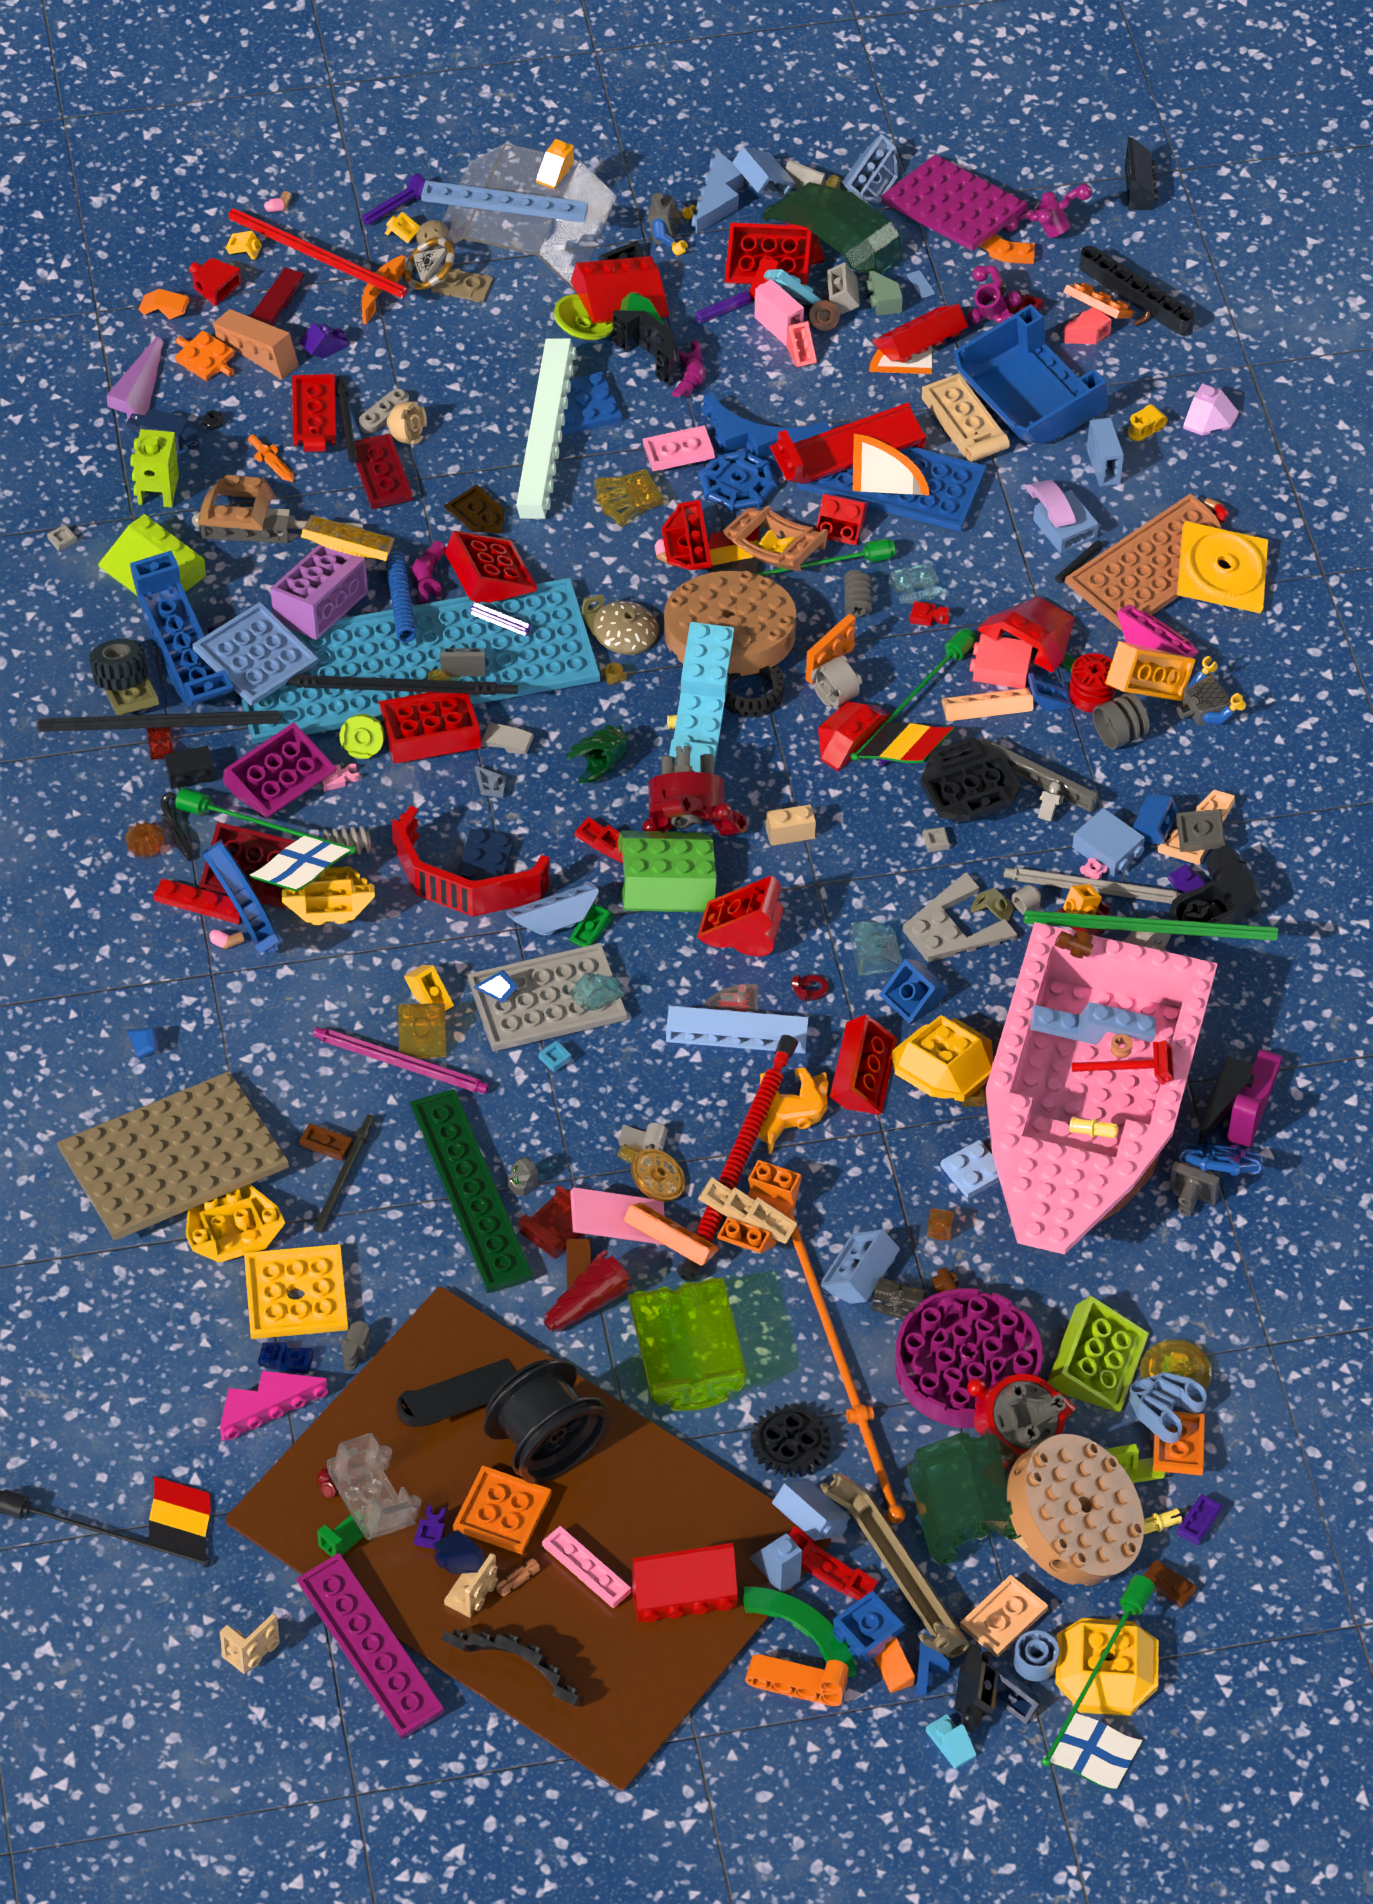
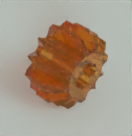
M145 820L144 824L136 821L135 826H129L128 833L125 836L129 852H132L135 857L141 855L143 859L146 855L153 857L154 852L160 853L161 846H164L161 827H157L155 822L148 824L147 820Z

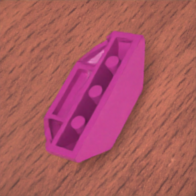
M1131 604L1118 610L1117 615L1127 643L1191 658L1198 654L1199 651L1188 639L1154 616L1137 610Z

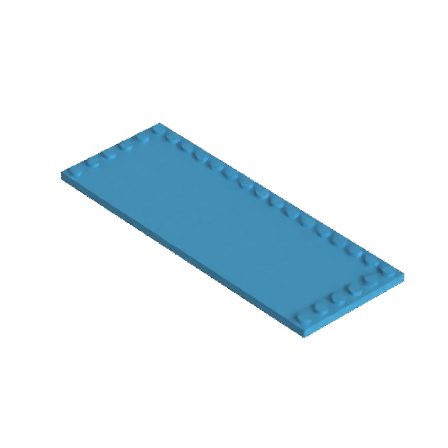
M570 578L536 584L538 588L535 592L491 603H479L529 623L531 630L527 636L472 615L470 608L474 602L468 596L412 606L416 638L409 643L401 642L397 638L393 609L341 618L317 640L288 629L318 658V663L301 675L465 682L480 681L496 682V684L518 685V694H469L472 705L600 682V673ZM441 648H485V676L441 677ZM284 685L253 706H250L241 696L240 698L244 711H280L281 721L279 724L248 725L252 744H258L267 741L293 722L307 735L340 729L349 717L356 714H367L373 716L378 721H382L379 701L427 692L313 689Z

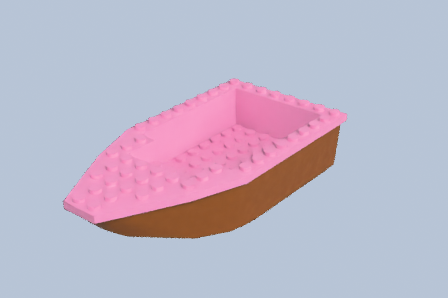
M1035 922L986 1086V1101L992 1155L1017 1243L1066 1254L1093 1227L1125 1207L1151 1179L1162 1150L1173 1135L1215 977L1217 963L1092 935L1091 944H1093L1090 955L1079 959L1070 955V950L1054 946L1056 938L1061 931L1069 933L1071 936H1074L1075 931ZM1089 1002L1156 1017L1155 1038L1152 1042L1130 1037L1133 1041L1131 1054L1125 1058H1118L1111 1052L1112 1038L1118 1034L1106 1032L1100 1042L1094 1045L1030 1030L1031 1009L1034 1005L1080 1015ZM1166 1040L1171 1045L1173 1051L1174 1080L1168 1081L1164 1085L1155 1077L1154 1068L1072 1072L1073 1062L1154 1059L1153 1042ZM1120 1044L1118 1047L1124 1048V1044ZM1072 1117L1085 1120L1095 1118L1098 1122L1118 1125V1135L1115 1138L1102 1136L1092 1138L1088 1134L1071 1133L1070 1121Z

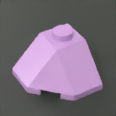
M1202 383L1193 398L1183 429L1202 436L1210 434L1212 430L1231 429L1239 412L1222 390Z

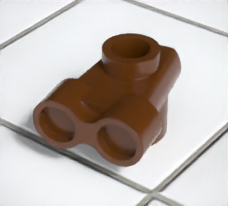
M1061 931L1056 938L1054 946L1070 950V955L1083 959L1084 956L1088 957L1092 951L1093 944L1091 942L1093 936L1083 931H1075L1074 936Z
M947 1268L939 1269L937 1271L938 1275L930 1278L935 1294L959 1289V1282L955 1272L950 1273Z

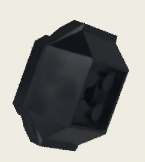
M974 737L932 750L920 781V785L938 817L948 818L956 824L972 821L1011 808L1021 791V783L1004 754L991 746L982 744L980 740Z

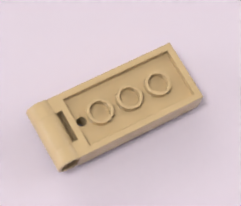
M959 373L922 387V400L968 461L974 462L1010 447L1007 435L1000 429Z

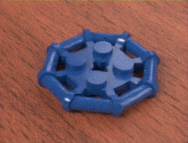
M746 449L723 454L715 453V458L711 459L704 469L698 472V479L701 481L704 491L703 497L707 501L711 500L728 508L731 512L736 509L755 506L759 508L763 506L764 500L778 486L771 469L772 463L767 459L763 460L747 452ZM764 472L765 477H760L758 473ZM741 477V480H739V481L733 479V478L737 479V478ZM709 480H715L716 485L711 487ZM759 486L764 487L759 494L756 492ZM721 492V493H723V494L729 496V497H730V500L727 499V498H725V497H723V496H721V495H719V493Z
M1205 1141L1203 1144L1185 1142L1179 1147V1160L1198 1166L1202 1171L1215 1170L1237 1176L1239 1173L1245 1172L1257 1174L1263 1169L1262 1155L1258 1152L1243 1150L1239 1145L1226 1146Z

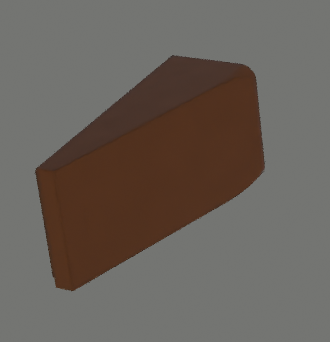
M590 1239L566 1240L567 1289L591 1263Z

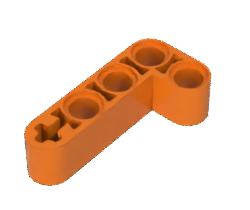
M757 1654L751 1658L745 1681L748 1685L755 1688L829 1706H839L842 1703L846 1689L849 1668L845 1663L838 1660L827 1661L825 1670Z

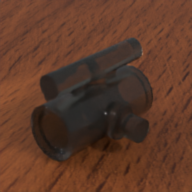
M880 1277L875 1288L874 1299L886 1303L882 1304L874 1301L871 1310L904 1320L909 1313V1309L914 1311L920 1306V1302L926 1299L927 1291Z

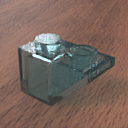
M585 972L569 994L582 1009L597 1011L623 997L625 992L620 987L621 983L615 977Z

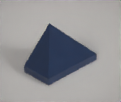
M999 1673L996 1702L1023 1723L1028 1724L1040 1705L1036 1693L1030 1684Z

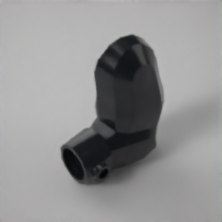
M1225 845L1212 851L1206 858L1205 864L1212 881L1198 889L1179 894L1172 901L1169 911L1171 920L1242 925L1261 911L1260 887L1243 858L1233 847ZM1186 935L1189 937H1205L1197 935Z

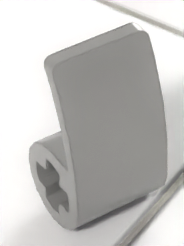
M659 1123L649 1124L646 1132L623 1125L619 1137V1145L638 1152L644 1149L663 1151L668 1130Z

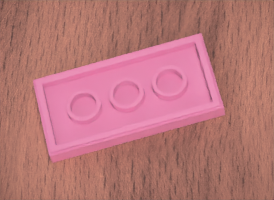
M573 1187L571 1190L573 1232L664 1245L624 1221L630 1205L641 1202L664 1215V1203L649 1198Z

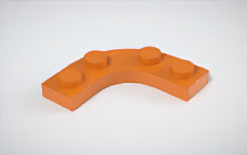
M994 234L979 246L980 249L983 248L987 251L990 257L1003 262L1034 264L1035 243L1010 242Z

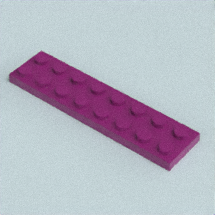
M337 1553L296 1579L298 1585L401 1740L445 1713L444 1708L340 1553Z

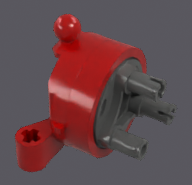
M1011 1375L986 1389V1384L983 1380L979 1378L971 1379L967 1385V1391L969 1395L978 1397L974 1406L975 1429L988 1447L987 1451L998 1455L987 1465L981 1474L998 1491L1002 1490L1008 1484L1009 1475L1016 1460L1040 1442L1052 1436L1062 1434L1065 1420L1073 1413L1076 1406L1060 1390L1056 1391L1048 1382L1034 1375Z

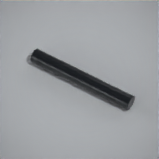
M1096 540L1055 576V580L1058 583H1062L1068 575L1073 573L1103 547L1101 541Z

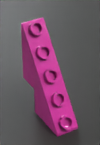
M262 1371L258 1391L228 1388L220 1425L221 1441L232 1440L239 1434L249 1429H256L262 1423L271 1419H277L290 1410L299 1409L314 1399L323 1398L328 1393L327 1378Z

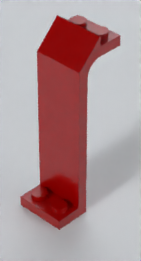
M908 402L796 443L792 442L787 430L778 432V440L776 444L770 445V448L786 481L807 484L853 467L854 434L875 438L898 451L910 446L925 449L926 435L922 432Z

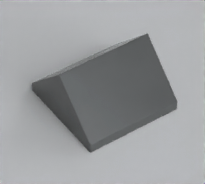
M441 648V677L485 676V648Z

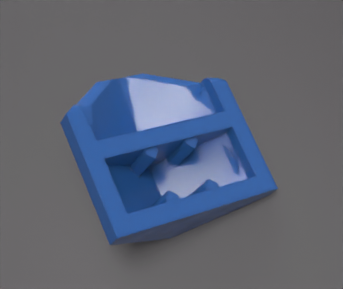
M1029 673L1028 679L1033 698L1044 711L1068 709L1072 706L1067 683H1058Z

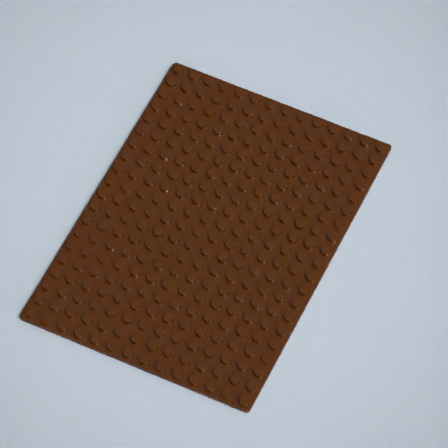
M438 1287L226 1516L225 1522L229 1527L300 1575H303L331 1558L330 1555L318 1546L317 1531L323 1525H326L330 1530L335 1529L349 1515L356 1513L370 1525L371 1530L352 1546L342 1558L397 1640L617 1790L624 1791L770 1617L764 1614L745 1613L742 1596L743 1586L777 1591L753 1564L750 1556L787 1533L789 1535L794 1526L799 1527L772 1504L773 1500L577 1374L573 1387L574 1392L579 1398L596 1397L601 1399L611 1417L610 1427L598 1447L579 1465L556 1479L537 1484L551 1489V1496L523 1555L454 1531L453 1524L482 1465L523 1479L512 1468V1458L517 1447L510 1438L496 1440L489 1438L485 1434L483 1424L487 1404L424 1427L413 1428L404 1425L398 1419L396 1413L398 1397L404 1391H416L506 1358L516 1372L536 1361L555 1359L447 1289ZM343 1464L355 1469L358 1479L354 1488L346 1492H337L331 1498L322 1494L321 1485L317 1483V1475L322 1468L327 1469L334 1465ZM337 1474L335 1478L329 1479L343 1484L349 1482V1478L344 1474ZM429 1505H432L433 1515H438L441 1512V1508H445V1519L442 1522L445 1524V1530L439 1550L414 1545L420 1519L427 1520L426 1509ZM561 1526L630 1586L631 1593L616 1607L612 1608L542 1546V1541ZM831 1538L815 1540L814 1544L825 1551L831 1544ZM733 1543L737 1582V1607L727 1611H708L702 1615H682L676 1619H657L651 1623L637 1622L632 1598L633 1558ZM490 1553L496 1555V1565L498 1566L496 1578H498V1582L502 1579L506 1580V1576L521 1565L525 1566L524 1563L529 1559H535L540 1566V1570L533 1576L529 1575V1579L515 1589L511 1588V1592L505 1596H501L497 1592L496 1587L492 1592L488 1591L484 1597L485 1601L479 1611H475L471 1618L444 1605V1599L470 1561L482 1567ZM802 1567L800 1580L808 1572ZM797 1584L783 1593L788 1595ZM454 1629L468 1635L467 1640L471 1632L480 1634L481 1631H484L494 1636V1640L498 1634L506 1636L507 1632L520 1637V1643L527 1647L532 1643L544 1649L542 1654L549 1657L547 1662L561 1669L560 1674L567 1677L562 1687L568 1684L579 1689L578 1695L584 1697L581 1707L574 1706L552 1695L554 1687L534 1665L521 1656L502 1650H479L470 1653L462 1651L441 1640L444 1632L449 1631L453 1633Z

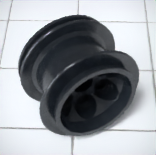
M545 1359L523 1367L500 1385L486 1407V1416L483 1424L485 1434L489 1438L496 1440L510 1438L517 1447L512 1458V1468L527 1483L539 1484L548 1482L575 1468L598 1447L610 1427L611 1417L601 1399L596 1397L579 1398L574 1392L573 1387L577 1378V1370L573 1363L566 1360L555 1361Z

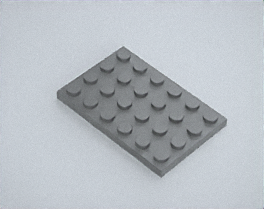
M601 943L467 974L492 1052L627 1020L624 1005ZM501 970H504L519 985L505 1003L475 989L474 986Z

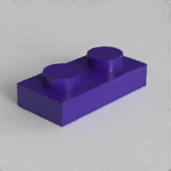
M1187 864L1168 875V881L1181 893L1198 889L1206 884Z

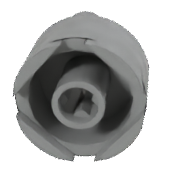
M845 656L836 657L814 669L811 673L812 681L815 680L817 684L814 687L815 692L828 707L832 705L833 709L859 695V685L862 684V679L858 673H854Z

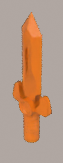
M254 434L250 435L248 441L259 451L254 455V459L263 462V458H265V462L282 480L294 482L293 472L276 455L278 453L277 447L274 444L270 446L264 445Z

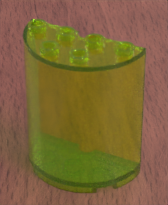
M723 1277L709 1278L695 1283L686 1282L678 1290L660 1287L657 1290L638 1291L628 1295L650 1395L657 1405H669L671 1410L674 1411L701 1410L728 1400V1394L733 1391L739 1392L747 1379V1372Z

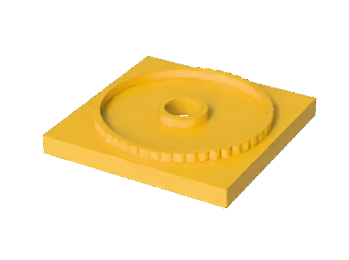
M311 515L301 535L302 538L312 540L315 543L339 552L365 558H377L384 561L387 560L395 539Z
M1185 521L1182 526L1177 595L1261 614L1264 603L1268 539ZM1224 560L1230 564L1231 568L1224 569L1218 565L1217 561Z
M340 1244L244 1253L251 1339L348 1330ZM294 1289H300L305 1293L302 1298L297 1300L287 1296Z

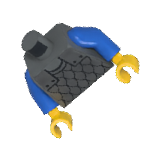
M662 193L653 194L648 221L654 244L671 246L675 255H681L688 248V244L684 240L678 243L675 242L682 217L681 212L686 220H690L693 218V213L696 212V206L691 205L686 208L684 204L676 201L673 196L663 195Z
M1210 656L1203 659V670L1200 669L1184 690L1183 705L1177 707V714L1181 719L1191 716L1197 725H1221L1235 714L1236 709L1244 710L1246 708V703L1242 700L1243 697L1239 693L1234 694L1230 699L1213 675L1208 676L1209 672H1215L1218 668V664L1215 661L1211 666H1208L1212 661Z

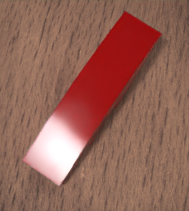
M587 817L577 828L574 836L608 857L623 863L622 852H619L618 848L619 832L610 825L604 828L590 817Z

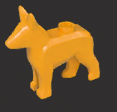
M796 1068L794 1073L800 1078L802 1083L800 1095L779 1094L777 1091L757 1136L758 1139L767 1143L769 1155L772 1153L775 1141L781 1135L784 1128L798 1127L799 1129H806L811 1124L821 1120L827 1111L828 1103L827 1091L829 1082L826 1072L812 1078L806 1068ZM765 1073L760 1074V1084Z

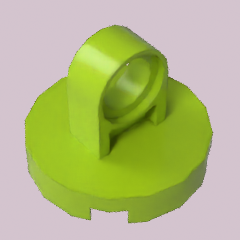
M356 714L349 717L342 725L339 734L341 745L345 747L349 755L358 759L372 757L382 748L385 740L384 729L381 723L373 716L367 714Z

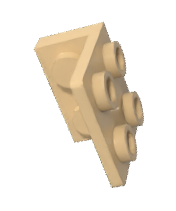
M490 1553L482 1567L470 1561L444 1599V1605L471 1618L475 1611H479L484 1604V1597L488 1591L492 1592L498 1582V1578H496L498 1568L496 1565V1555Z
M271 1614L246 1639L239 1630H233L226 1625L220 1631L222 1657L243 1674L257 1667L262 1657L268 1651L272 1652L279 1644L277 1616Z

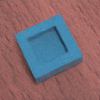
M555 1041L539 1052V1059L551 1071L556 1072L572 1060V1055L560 1043Z

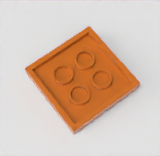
M482 1465L453 1524V1530L523 1555L550 1499L551 1489L527 1483L523 1479Z

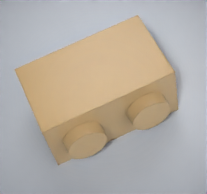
M811 804L766 812V831L771 846L815 839L816 821Z

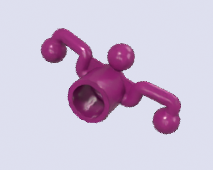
M1083 183L1067 193L1061 201H1057V196L1054 192L1047 191L1042 195V203L1037 206L1036 211H1024L1003 228L1008 232H1013L1018 228L1019 220L1029 218L1030 221L1040 222L1047 237L1059 236L1071 226L1064 209L1076 197L1081 200L1089 199L1092 195V189L1088 184Z
M992 265L987 267L977 266L972 272L974 280L978 282L985 281L989 274H991L994 282L980 286L975 292L974 301L979 309L972 308L967 313L968 322L974 325L979 324L983 317L994 320L999 324L1014 315L1009 313L1007 306L1017 307L1021 302V295L1016 291H1010L1006 294L1005 298L1000 291L1002 279L998 269Z

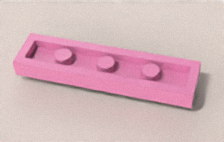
M561 1526L542 1541V1546L612 1608L616 1607L631 1593L630 1586Z

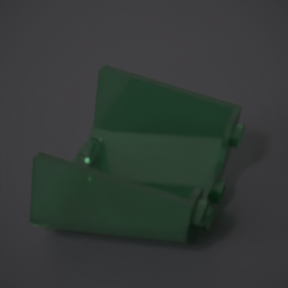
M960 1432L916 1450L913 1463H909L907 1466V1473L929 1554L941 1565L953 1563L959 1557V1550L955 1546H961L975 1538H983L994 1531L1011 1540L1021 1537V1534L1017 1536L1010 1518V1515L1013 1514L1011 1502L1007 1501L1008 1479L1018 1456L995 1434H985L977 1438L970 1437L969 1433Z

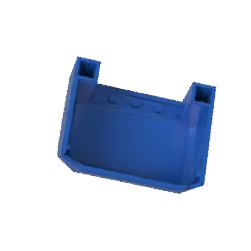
M1032 305L1027 306L954 351L957 370L961 377L1020 439L1027 443L1050 442L1076 429L1108 409L1107 382L1094 369L1080 378L1070 370L1046 345L1044 317Z

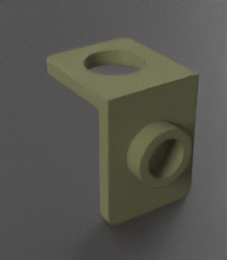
M603 594L586 598L583 601L581 615L592 636H595L593 630L595 615L604 604L605 597ZM598 601L595 607L588 608L592 602Z
M995 888L979 893L970 908V911L973 913L987 907L1000 920L1005 919L1007 922L1014 910V906Z

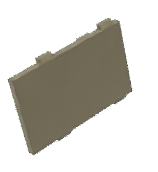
M458 268L450 269L444 279L432 287L431 292L483 303L493 278L486 274L483 276L477 273L464 272Z

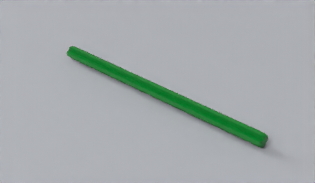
M1031 910L1024 912V923L1033 925L1036 922L1050 926L1276 941L1278 938V928L1270 926Z

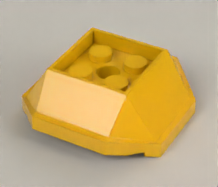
M943 1015L937 1017L930 1024L920 1027L892 1050L894 1070L897 1076L931 1097L954 1098V1100L962 1102L966 1101L988 1082L994 1062L991 1039L956 1018L949 1019Z
M1081 1618L1057 1633L1056 1642L1059 1646V1656L1056 1665L1055 1684L1073 1702V1705L1076 1703L1120 1620ZM1126 1621L1107 1655V1658L1112 1659V1661L1104 1660L1078 1708L1079 1713L1131 1716L1142 1703L1157 1691L1159 1640L1133 1621Z

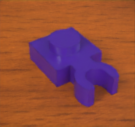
M429 1505L426 1509L427 1520L420 1519L414 1545L439 1550L445 1530V1524L442 1523L445 1519V1508H441V1512L438 1515H433L432 1505Z

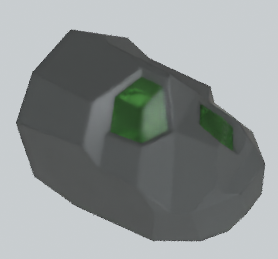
M528 1157L517 1159L511 1167V1174L508 1177V1188L515 1195L525 1196L533 1191L538 1184V1171L535 1164Z

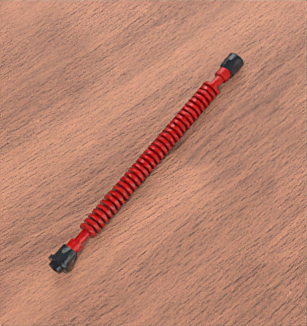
M782 1035L774 1053L773 1068L767 1069L718 1180V1182L730 1190L737 1186L757 1136L783 1080L781 1070L787 1065L789 1058L792 1057L797 1048V1039L790 1035ZM707 1205L695 1234L712 1243L723 1214ZM685 1257L682 1264L678 1266L677 1273L686 1282L696 1281L700 1277L701 1265Z

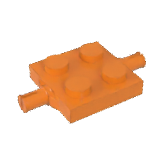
M203 330L191 341L184 339L182 336L177 337L175 343L183 347L175 356L177 363L205 381H208L219 372H223L228 377L233 376L235 370L227 366V363L235 355L234 349Z

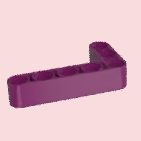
M1262 1049L1259 1050L1251 1073L1255 1074L1252 1088L1247 1087L1245 1095L1237 1094L1227 1141L1251 1147L1282 1063V1055Z

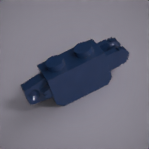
M151 409L147 411L146 415L132 413L127 421V427L140 433V429L175 432L176 450L178 451L182 447L191 450L199 448V431L187 427V421L184 417Z

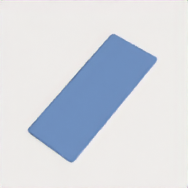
M920 270L906 274L921 298L935 294Z

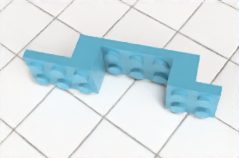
M690 622L674 739L671 740L669 756L675 757V766H677L676 747L681 746L683 749V746H690V766H692L695 772H700V756L702 754L714 755L715 769L728 684V668L734 627Z

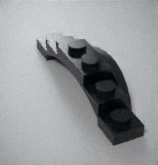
M454 1629L453 1633L449 1631L444 1632L441 1640L462 1651L470 1653L479 1650H502L521 1656L534 1665L554 1687L552 1695L574 1706L581 1707L584 1697L578 1695L579 1689L568 1684L562 1687L567 1677L560 1674L561 1669L547 1662L549 1657L542 1654L544 1649L532 1643L527 1647L520 1643V1637L507 1632L506 1636L498 1634L495 1640L494 1636L484 1631H481L480 1634L471 1632L468 1640V1635Z

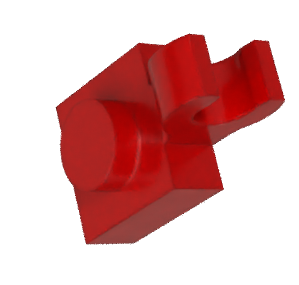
M914 601L910 614V623L931 626L932 622L948 624L949 608L939 607L936 609V604Z

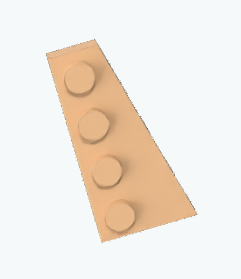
M1213 790L1196 807V811L1221 809L1222 821L1224 822L1235 802V796ZM1176 829L1169 835L1170 838L1164 844L1158 846V853L1198 865L1201 864L1208 851L1180 852L1178 831Z

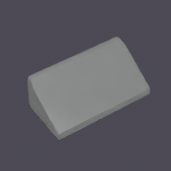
M788 160L785 171L795 181L793 188L818 197L824 190L825 174Z

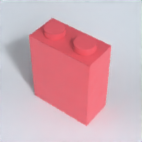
M981 634L980 641L975 642L973 655H976V659L972 658L970 664V672H973V681L1019 689L1025 688L1033 646L1023 640L1000 637L995 641L987 635Z

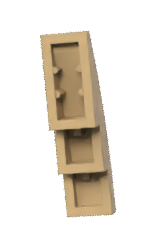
M712 1177L698 1197L699 1200L723 1215L771 1232L772 1239L785 1244L797 1226L796 1222L757 1197L756 1200H753L735 1187L730 1190Z

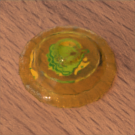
M1169 1339L1156 1343L1146 1351L1140 1362V1376L1142 1379L1167 1372L1191 1378L1199 1383L1205 1391L1212 1380V1365L1207 1355L1198 1346L1184 1340Z

